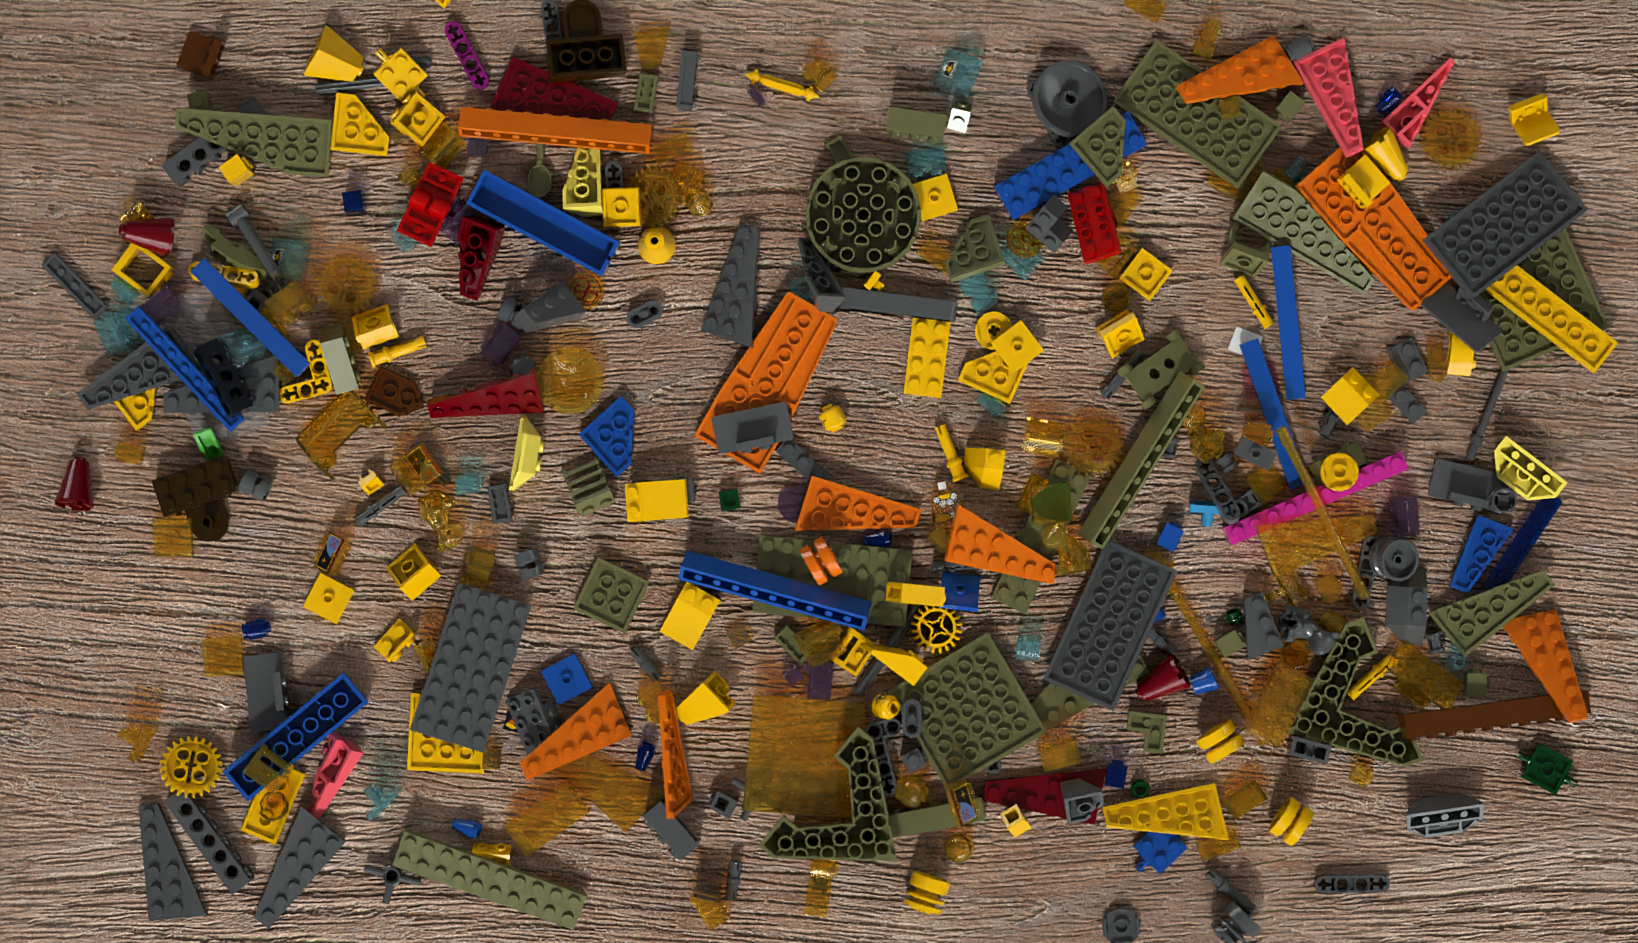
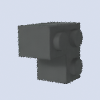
M1054 195L1025 228L1054 253L1074 231L1059 219L1068 206Z

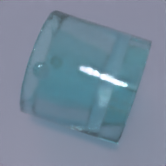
M1017 635L1016 659L1039 661L1041 636Z

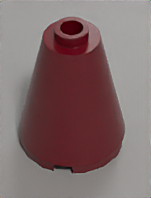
M172 218L128 220L120 224L119 235L124 241L159 255L168 256L167 253H170L174 241V233H171V227H175Z
M74 457L73 460L69 461L54 505L65 509V506L75 511H90L91 508H94L90 465L86 458Z
M1173 653L1168 655L1137 683L1135 691L1140 699L1143 698L1147 701L1191 687L1184 668L1180 667V662Z

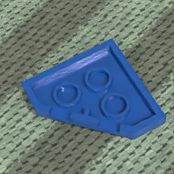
M620 396L578 434L616 477L632 464L634 409Z

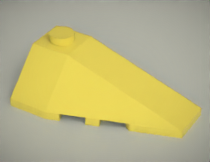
M577 147L572 167L568 173V179L562 190L563 210L583 217L603 216L600 149Z

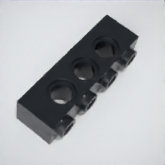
M218 338L197 346L193 353L228 419L230 420L250 411L253 407V398L250 393L246 392L243 379L237 375L233 361L226 355L224 344L220 343ZM212 358L218 359L220 364H215ZM221 375L227 376L229 381H224ZM230 392H235L238 398H233Z

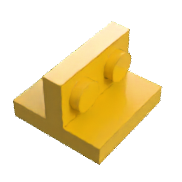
M388 304L352 316L355 337L363 350L399 337Z
M1128 309L1094 328L1112 359L1145 340L1136 316L1133 312L1130 313Z

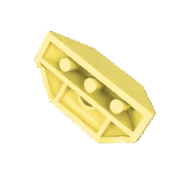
M521 414L509 485V490L515 491L533 478L537 471L540 472L542 460H539V454L544 451L545 441H542V436L525 414Z
M1507 436L1504 437L1494 450L1496 477L1527 501L1556 498L1568 483Z

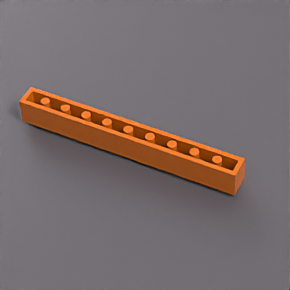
M472 106L461 107L458 123L459 136L644 154H650L652 125L644 122L629 123L624 120L618 122L609 121L608 119L596 120L588 117L575 118L568 115L553 116L548 113L533 114L532 112L521 113L512 110L499 111L492 108L477 109Z

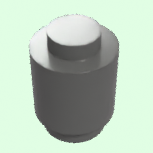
M1302 36L1287 44L1284 52L1291 62L1294 60L1298 61L1312 53L1314 45L1309 37Z

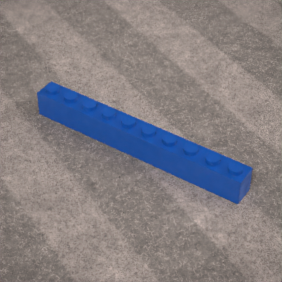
M687 550L678 578L679 580L860 630H865L872 601Z

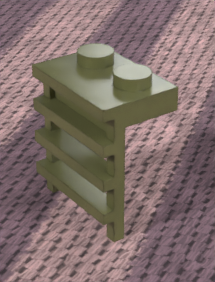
M597 455L593 456L594 461L566 472L565 468L561 469L573 503L580 516L590 515L594 511L609 507L612 503L616 502ZM596 467L598 468V470L589 473L585 476H582L580 478H577L573 481L569 480L570 478L587 472L591 469H594ZM598 477L602 478L599 481H596L594 483H591L587 486H584L580 489L573 491L574 487L582 485Z

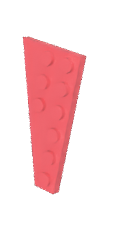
M1344 37L1310 53L1298 61H1293V66L1304 81L1306 89L1345 158H1348L1363 150V142Z

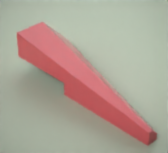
M1449 58L1378 125L1382 129L1391 127L1397 142L1409 148L1421 129V125L1433 106L1455 61Z
M335 732L328 735L327 747H323L324 759L321 766H318L311 790V795H313L311 806H307V810L318 819H320L364 754L354 742Z

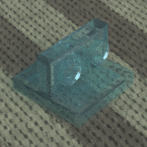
M128 306L114 313L107 312L103 314L104 318L93 322L110 358L145 342L139 333L125 320L131 313Z
M247 327L219 337L220 343L222 342L225 348L228 349V357L233 361L235 368L267 357V347Z
M379 784L368 785L363 792L376 806L366 817L370 821L376 819L403 791L396 786L385 796V790Z

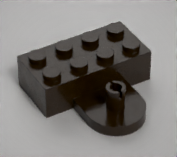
M575 0L568 4L562 16L564 39L546 40L544 46L549 83L624 77L627 67L622 33L603 35L601 14L592 2L588 0Z
M223 455L152 480L164 517H171L185 512L193 534L202 541L214 542L226 535L230 520L222 498L240 492L238 491L239 486L228 456Z

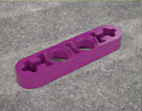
M449 22L445 26V34L472 85L478 90L486 89L489 85V78L462 27L457 22ZM451 26L454 28L458 27L456 32L460 39L456 40L452 33H448L451 31ZM461 42H465L468 45L467 51L463 53L457 50V46ZM469 59L476 60L477 65L474 69L466 67V62ZM479 69H481V72H478L481 78L485 77L484 85L482 86L475 84L478 81L475 74L472 77L470 75L476 73Z

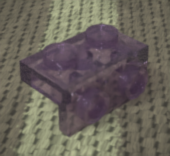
M462 198L453 203L440 229L456 245L459 244L458 231L462 217L482 218Z

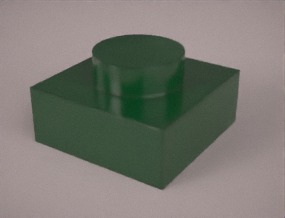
M738 489L718 492L721 511L740 508Z

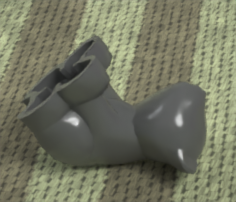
M1288 605L1286 612L1279 616L1278 626L1281 630L1282 641L1292 642L1295 638L1307 639L1308 647L1315 655L1321 656L1329 653L1339 638L1338 632L1322 630L1311 616V613L1303 607Z

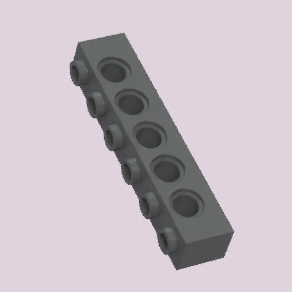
M255 98L235 111L267 114ZM199 137L161 166L174 184L177 186L181 184L183 186L191 180L190 177L195 173L200 174L206 169L205 166L207 164L217 162L221 159V154L232 150L223 146L214 148L212 142ZM200 150L206 151V156L203 159H198L197 157ZM185 161H189L190 168L183 171L182 164Z
M176 792L164 801L232 895L254 880L251 869L248 866L244 867L240 861L242 860L240 854L230 848L229 845L231 843L228 838L219 833L217 823L213 819L210 820L208 818L206 808L202 804L199 805L191 793L185 798L184 792L177 796ZM185 803L192 806L190 814H187L183 809ZM196 819L203 821L202 829L196 828ZM208 834L213 835L215 838L213 845L208 844L206 841ZM219 850L225 851V860L218 858L217 853ZM231 865L235 866L238 870L236 876L229 873Z

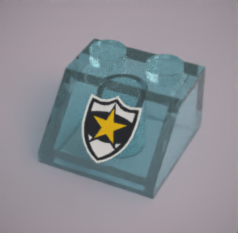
M948 49L933 85L968 99L984 61L969 54Z
M273 238L270 254L284 274L283 279L305 282L311 244L291 239Z

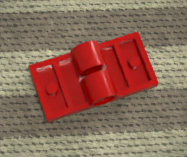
M429 162L410 198L408 207L396 232L432 248L464 178Z
M1101 182L1067 193L1084 263L1087 265L1122 253L1116 229L1118 223L1111 209L1106 187Z

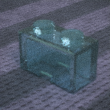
M983 272L964 278L957 284L964 296L969 295L972 299L970 305L978 316L998 303L997 298H999L993 288L989 289L987 286L988 280Z

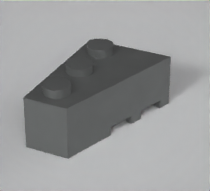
M561 282L525 306L514 318L523 330L528 333L553 325H562L570 321L576 322L587 311L565 283Z
M1263 592L1242 599L1245 660H1251L1283 647V642Z

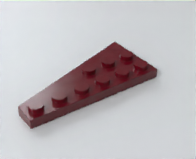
M535 368L523 375L520 373L513 374V378L506 380L503 378L476 385L475 389L468 391L467 389L459 390L458 394H445L428 399L427 402L430 418L544 413L545 408Z
M1107 768L986 781L982 801L1010 807L1017 804L1020 809L1066 819L1060 782L1079 778L1103 789ZM1098 808L1091 812V817L1087 821L1082 822L1095 825Z

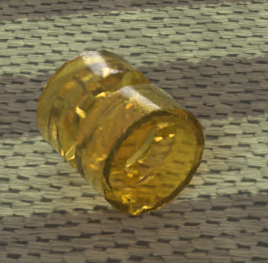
M817 57L805 69L802 76L808 82H814V87L820 93H823L838 75L831 68L826 69V63Z
M138 200L131 206V211L126 209L118 215L122 223L128 220L155 219L141 200Z

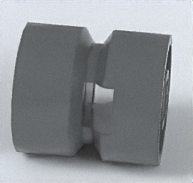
M508 296L497 318L506 323L511 322L512 326L522 330L523 328L514 317L526 305H518L517 300Z
M249 468L241 479L238 491L246 495L252 494V498L263 502L268 496L274 480L266 476L259 477L258 472Z
M1495 489L1488 495V506L1495 513H1508L1514 510L1517 505V496L1511 489Z
M537 548L513 555L516 565L520 566L519 574L522 581L545 574L543 564L538 561L540 555ZM533 563V568L528 569L526 565Z

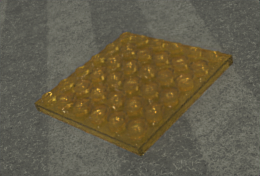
M752 695L743 811L852 818L848 768L833 757V755L857 727H860L865 732L867 703Z

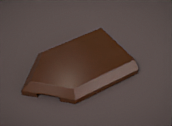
M380 366L364 401L398 417L425 408L416 382Z

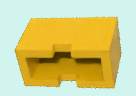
M238 154L218 167L228 182L235 187L254 175V172L251 170L254 168L252 163L245 156L241 157Z

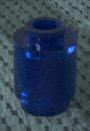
M265 618L246 621V624H242L244 639L254 640L268 637L269 632H271L270 621H266Z

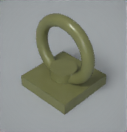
M1236 222L1229 230L1228 243L1230 248L1221 258L1220 265L1255 278L1269 262L1270 255L1268 254L1271 250L1272 241L1262 236L1264 247L1261 252L1237 243L1236 233L1246 226Z

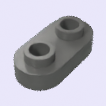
M649 301L630 310L626 317L627 323L632 328L645 326L662 316L663 307L658 301ZM656 307L657 313L651 314L650 309ZM635 315L640 317L639 322L633 321Z
M915 699L907 700L902 707V730L909 738L919 736L922 731V706ZM911 705L916 707V711L913 713L909 712ZM910 725L916 726V730L914 732L909 731Z

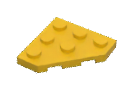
M336 93L330 150L388 157L390 137L359 98L353 94Z
M993 352L965 363L957 381L1010 404L1028 363L1013 374L999 354Z
M157 388L114 402L136 431L153 419Z

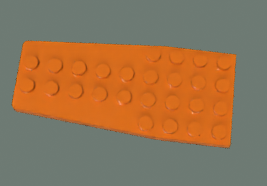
M1338 147L1294 187L1303 195L1350 251L1409 310H1415L1422 304L1423 300L1435 293L1452 276L1423 242L1424 238L1428 236L1391 182L1372 199L1373 203L1369 207L1361 209L1337 179L1363 155H1367V153L1362 150L1345 158L1340 147Z
M788 292L753 341L754 347H749L722 386L694 436L718 449L712 424L714 416L781 402L787 403L791 421L836 327L837 319L826 312L819 311L814 305L792 292ZM779 442L771 444L772 448L760 450V447L752 448L753 452L741 454V451H734L725 454L761 474Z

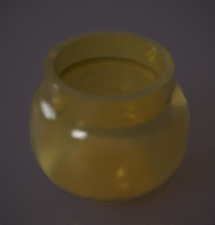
M902 775L895 791V799L913 808L927 801L929 787H927L926 781L918 775Z

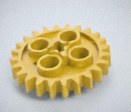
M189 736L185 742L180 738V744L173 741V748L166 747L168 754L162 753V757L165 760H160V765L164 766L159 769L160 773H164L161 775V779L166 780L165 786L171 785V792L177 789V796L184 792L185 798L188 797L189 793L192 794L193 798H195L196 793H199L202 797L203 790L210 793L209 786L215 788L216 783L214 780L220 781V776L217 774L223 773V770L219 768L223 766V762L218 761L221 759V754L215 755L218 749H211L212 742L205 745V738L198 742L197 736L194 738V741H191ZM195 751L196 754L194 757V767L192 768L191 781L190 783H187L189 775L188 767H190L192 752ZM185 753L188 755V758L181 760L178 756ZM201 756L208 758L204 763L199 762L197 759ZM177 772H183L185 773V776L182 778H177L175 774ZM201 774L204 776V779L197 781L194 777Z

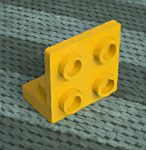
M1363 155L1337 179L1339 184L1361 209L1369 207L1373 203L1372 199L1390 184L1367 155Z

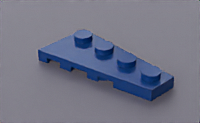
M1476 515L1449 587L1469 593L1486 566L1489 565L1496 552L1514 529Z

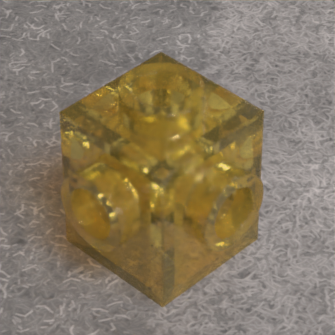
M1122 161V175L1112 183V185L1116 186L1119 193L1138 188L1135 178L1138 177L1136 167L1132 166L1129 161Z

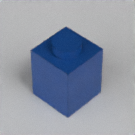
M1175 522L1165 523L1155 544L1174 552L1184 531Z

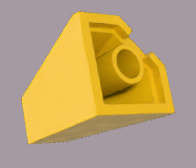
M325 25L316 41L312 55H310L303 75L353 82L357 75L360 76L364 69V65H362L364 57L330 27Z
M965 448L963 467L979 488L999 490L1006 451L987 448Z
M714 671L676 708L677 718L686 725L728 713L736 705L734 699L729 696V684Z

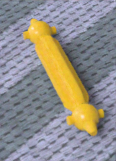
M758 69L745 74L753 85L759 81L762 85L796 96L804 95L806 101L819 97L814 91L813 86L805 89L802 85L767 74L760 75Z

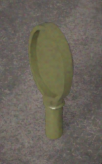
M536 144V165L531 168L527 177L530 193L538 198L548 195L552 186L551 173L544 166V144Z

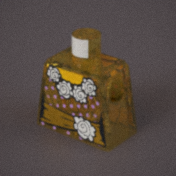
M947 481L936 483L938 495L930 497L932 527L951 524L956 505L958 504L964 508L958 491L949 492Z

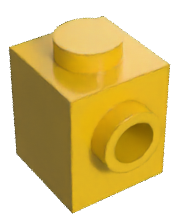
M1017 804L1000 813L1006 827L1014 837L1031 828L1024 812Z

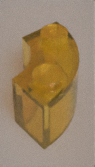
M473 547L472 552L467 553L465 563H468L466 575H462L460 583L487 591L494 566L495 553Z

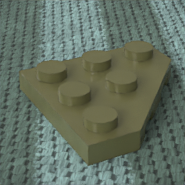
M1114 106L1069 143L1106 188L1122 175L1126 120Z
M989 214L970 220L966 232L963 236L961 235L952 255L947 258L945 266L950 282L1006 265Z

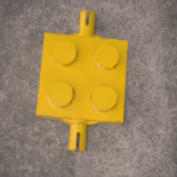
M402 47L389 56L381 48L375 52L382 60V63L373 75L399 101H402L408 93L417 92L422 97L426 96L419 88V85L428 74Z

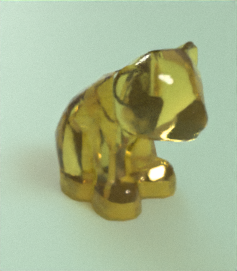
M1194 404L1182 425L1187 428L1191 453L1202 463L1206 464L1213 457L1216 459L1221 457L1224 451L1222 442L1225 433L1216 428L1212 431L1204 425L1206 418L1204 408Z
M431 490L427 496H420L418 498L419 513L421 518L438 533V551L443 552L446 549L457 547L464 539L465 532L459 524L453 523L450 520V509L454 508L455 497L445 495L440 490Z
M1064 522L1049 525L1042 530L1044 545L1047 548L1058 549L1059 564L1055 566V576L1082 573V571L1091 570L1089 550L1080 541L1067 533V526Z

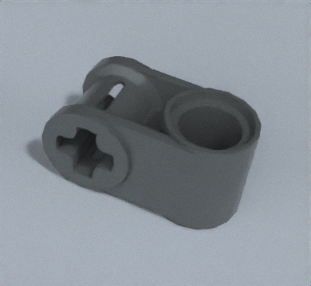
M1256 486L1235 499L1236 504H1240L1242 507L1240 517L1266 503L1265 499L1262 500L1256 491ZM1229 510L1228 513H1229L1232 517H1235V513H1231L1230 510Z

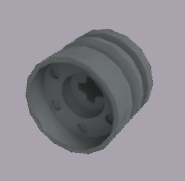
M1233 901L1224 909L1228 919L1225 920L1217 916L1216 918L1222 925L1219 927L1214 922L1210 924L1215 934L1224 943H1237L1239 940L1242 943H1247L1243 937L1245 934L1254 938L1261 930Z

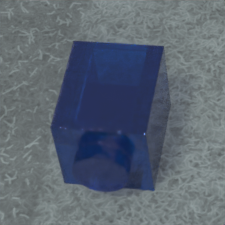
M362 190L342 192L344 212L350 214L366 211L365 197Z
M1112 759V763L1107 762L1104 779L1105 786L1124 789L1128 768L1127 765L1123 764L1124 761Z

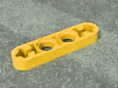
M200 261L193 262L188 267V272L191 278L195 281L199 280L191 273V271L200 263ZM210 263L217 271H220V274L233 287L255 289L260 284V278L254 270ZM231 274H238L236 279H228Z

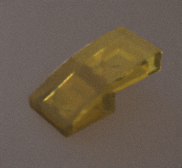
M1235 830L1227 831L1229 840L1208 838L1196 843L1202 862L1241 848Z

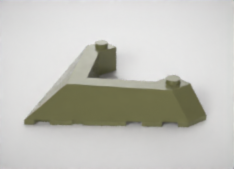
M1364 617L1345 624L1286 733L1404 767L1424 760L1416 741H1408V738H1401L1400 725L1388 730L1340 710L1360 660L1379 653Z
M857 727L833 755V757L848 768L853 822L798 827L783 814L758 845L772 858L897 861L873 738L860 727Z

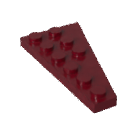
M512 57L490 108L499 111L512 110L521 113L532 112L533 114L548 113L553 116L568 115L575 118L588 117L590 119H608L611 121L618 102L570 81L549 83L547 71Z

